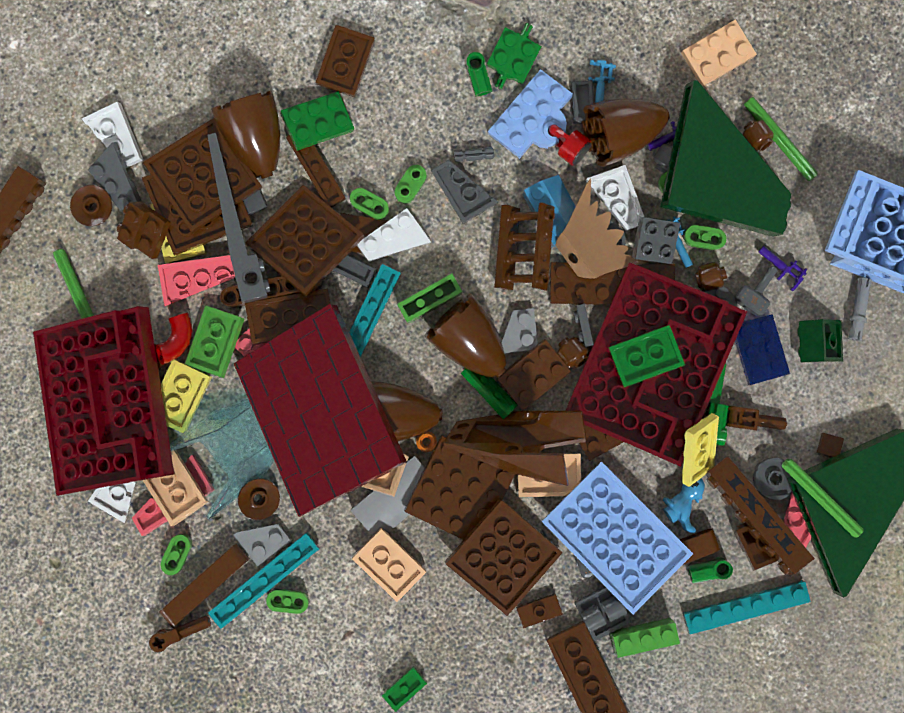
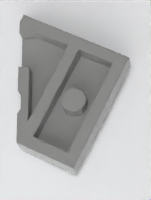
M534 308L514 310L512 312L502 340L505 354L530 351L538 344Z
M280 523L238 531L233 534L257 566L292 540Z

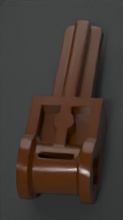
M736 406L728 407L727 427L756 431L757 426L779 430L786 429L787 419L784 417L759 414L757 409Z
M205 615L171 629H160L151 636L149 646L154 652H162L171 644L209 628L211 620L208 615ZM158 639H164L165 642H159Z

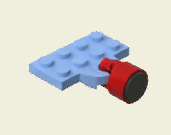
M541 69L488 130V134L519 159L532 144L546 149L555 145L559 148L558 155L573 166L583 159L592 145L591 140L578 130L573 131L570 135L566 134L567 122L561 109L572 98V93Z

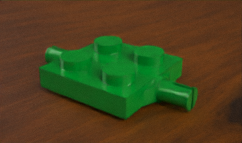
M525 23L521 33H516L505 27L486 66L499 74L494 86L497 88L500 81H502L498 89H503L507 79L523 84L542 47L528 38L533 28L530 25L526 32L528 23Z

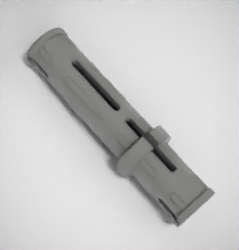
M858 278L853 313L849 319L851 321L849 340L862 341L864 323H867L866 310L872 279Z

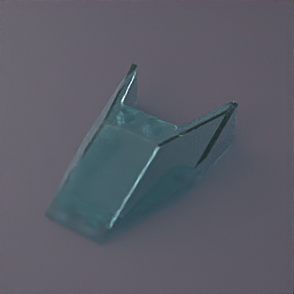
M249 399L210 413L170 442L171 452L196 442H201L229 477L225 487L206 515L208 520L217 516L238 499L240 490L247 482L265 477L274 463V458Z

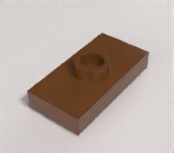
M556 594L516 607L523 629L563 615Z

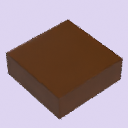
M821 433L816 453L831 457L839 455L844 438Z

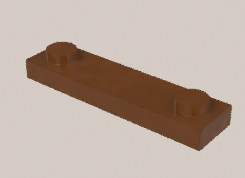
M290 135L287 136L286 139L322 200L331 208L346 200L315 145L296 151Z

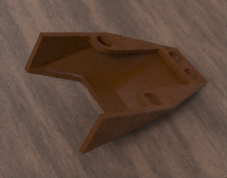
M582 411L511 412L504 419L497 414L456 421L443 443L445 447L509 473L568 486L564 453L540 452L545 448L586 442L587 439Z

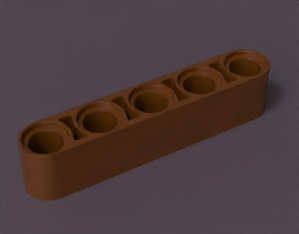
M283 276L267 279L269 285L276 284L277 291L274 294L266 292L268 298L259 300L299 294L301 292L297 288L289 290V281ZM323 281L313 291L319 290L323 285ZM238 285L227 287L221 291L220 300L224 305L231 308L245 306V303L241 301ZM234 292L236 299L234 302L229 303L227 296Z
M713 528L705 529L679 539L693 553L684 564L713 554L721 549Z
M237 543L234 544L159 611L160 615L173 628L250 558Z

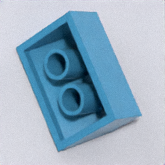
M559 175L539 181L524 189L522 194L531 212L538 211L539 203L555 207L551 248L556 246L558 237L564 231L576 207Z

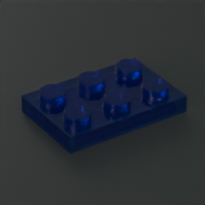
M773 314L743 322L735 342L748 385L790 374Z

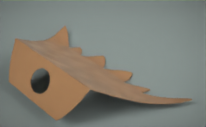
M590 178L567 226L556 241L555 245L576 275L582 278H597L606 273L628 267L629 262L635 265L649 263L646 260L634 259L632 256L624 254L630 247L616 245L624 231L619 229L607 230L611 219V212L596 216L598 201L590 206ZM571 253L575 254L578 258L577 263Z

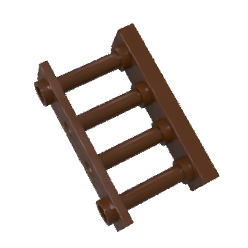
M539 203L538 211L520 212V208L511 205H501L494 288L513 290L514 283H532V288L547 291L553 220L555 218L554 206ZM537 220V231L518 233L519 221ZM536 241L535 253L517 254V242ZM516 262H534L533 274H515Z

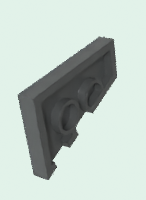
M112 142L88 171L110 195L111 200L125 216L123 209L129 202H139L142 200L134 181L130 180L128 176L126 162L121 159L118 152L120 149L118 143Z
M450 160L431 170L462 224L498 204L495 198L485 192L481 186L472 181L468 175Z

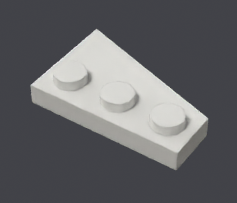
M115 102L82 118L85 124L93 130L95 136L106 147L112 142L118 143L120 148L118 152L121 159L125 160L127 168L143 161L121 103Z
M626 165L586 179V182H588L591 178V188L625 231L638 227L639 217H644Z
M406 208L362 239L357 247L369 262L400 251L429 244L431 241Z
M136 482L95 489L88 502L125 523Z

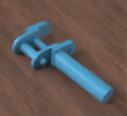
M590 60V65L600 66L601 68L600 77H595V79H592V77L588 78V81L592 80V83H597L596 103L604 99V81H608V83L615 81L612 73L616 65H613V63L606 64V61L597 60L596 62ZM604 68L608 69V76H603Z
M675 216L673 217L674 220L672 221L679 222L678 220H680L681 218H676ZM681 225L678 234L681 233L683 235L686 229H682ZM678 236L675 248L685 268L693 265Z

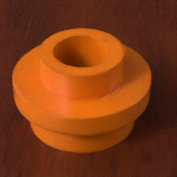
M429 431L419 434L416 439L417 447L423 452L434 450L437 445L436 436ZM429 438L431 440L430 445H424L423 439Z

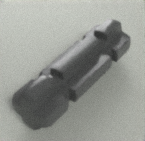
M486 147L483 150L482 148L465 149V151H462V149L454 150L455 162H462L465 159L466 161L482 160L483 158L486 160L494 158L493 147Z

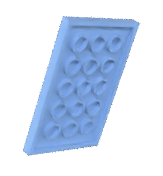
M600 462L542 520L544 525L632 614L693 555L603 462Z

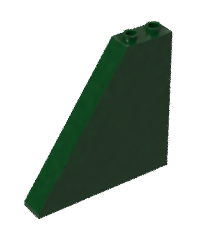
M696 80L686 84L660 207L772 237L783 235L787 228V214L791 208L790 191L703 86Z
M896 428L804 470L863 528V533L859 537L852 536L792 476L787 478L833 593L843 598L849 594L904 502V429Z

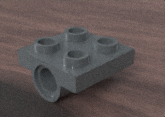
M640 216L632 258L672 264L680 223Z
M605 586L574 602L594 642L631 623L624 605Z

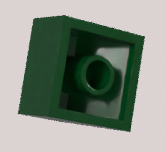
M817 319L799 321L797 334L800 339L798 355L801 363L843 362L842 320Z

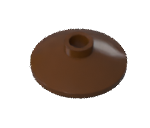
M87 185L79 188L74 193L70 202V210L75 220L80 224L89 227L98 226L109 218L112 212V200L103 188L96 185ZM96 204V210L92 211L91 206Z
M262 478L247 482L241 488L238 495L239 509L246 517L253 520H262L270 517L277 510L280 502L278 488L271 481ZM260 494L261 498L257 501L254 500V496Z

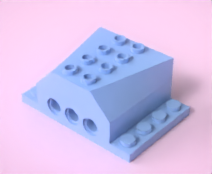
M860 170L855 172L825 248L826 252L835 255L830 265L863 278L872 279L873 282L904 294L903 187Z

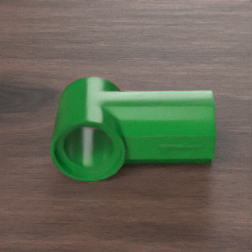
M479 52L470 53L466 60V70L469 73L475 97H481L493 92L486 70L484 56ZM478 60L481 65L478 68H474L470 65V62Z
M709 403L708 415L713 413L719 416L716 445L724 446L727 439V428L725 426L729 406Z
M717 557L710 561L689 564L688 571L691 582L694 584L715 579H728L732 576L733 567L726 559ZM722 563L726 564V570L718 573L717 566Z

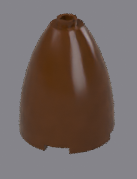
M272 90L267 91L265 94L257 93L230 101L222 106L223 109L221 105L211 108L223 138L238 159L250 168L255 176L260 175L262 179L273 176L272 171L277 169L280 154V124Z
M640 99L605 100L586 105L583 108L585 121L582 122V131L591 140L592 145L589 152L592 151L596 156V164L604 167L635 154L652 142L668 124L670 114L662 105Z
M470 293L466 296L468 299L465 302L460 299L448 309L436 322V327L434 329L431 327L426 332L425 338L442 354L458 365L480 375L499 377L506 371L505 366L507 364L501 339L487 312Z
M371 381L398 441L422 434L442 420V408H439L437 403L423 394L403 386Z

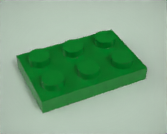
M339 91L283 109L280 112L296 151L354 132L355 129Z
M670 325L609 347L624 388L685 366Z

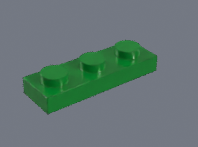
M466 368L461 372V375L502 419L507 417L516 408L517 404L492 377L477 374Z

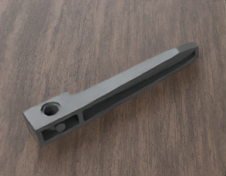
M216 133L208 134L229 253L242 303L268 298L266 293L270 292L268 280H263L261 272L265 271L262 259H257L256 254L250 256L247 254ZM250 273H254L258 277L257 281L253 284H249L245 280L246 276Z

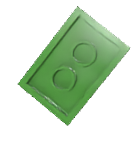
M205 305L185 365L224 378L245 319Z

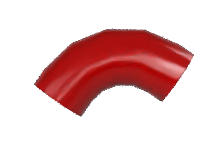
M189 312L168 319L171 326V334L166 341L155 345L156 355L161 364L169 363L180 357L189 346L193 332Z

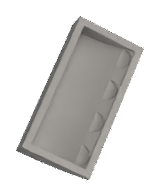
M414 455L406 463L394 497L373 490L350 511L372 535L381 527L387 533L390 532L410 515L404 512V509L425 466Z

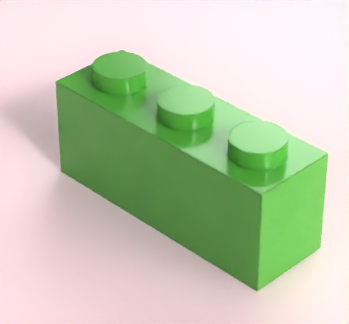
M450 274L397 305L409 324L462 295V290L453 274Z
M671 618L630 626L610 633L613 650L618 658L680 644L676 623Z

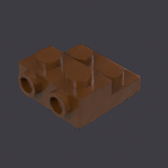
M142 201L129 202L123 209L125 214L123 222L117 226V239L130 249H138L149 258L157 259L171 222Z
M746 523L736 526L738 530L734 532V535L742 552H745L753 571L777 562L773 556L770 557L764 551L763 543L759 539L756 540L748 531L750 528Z

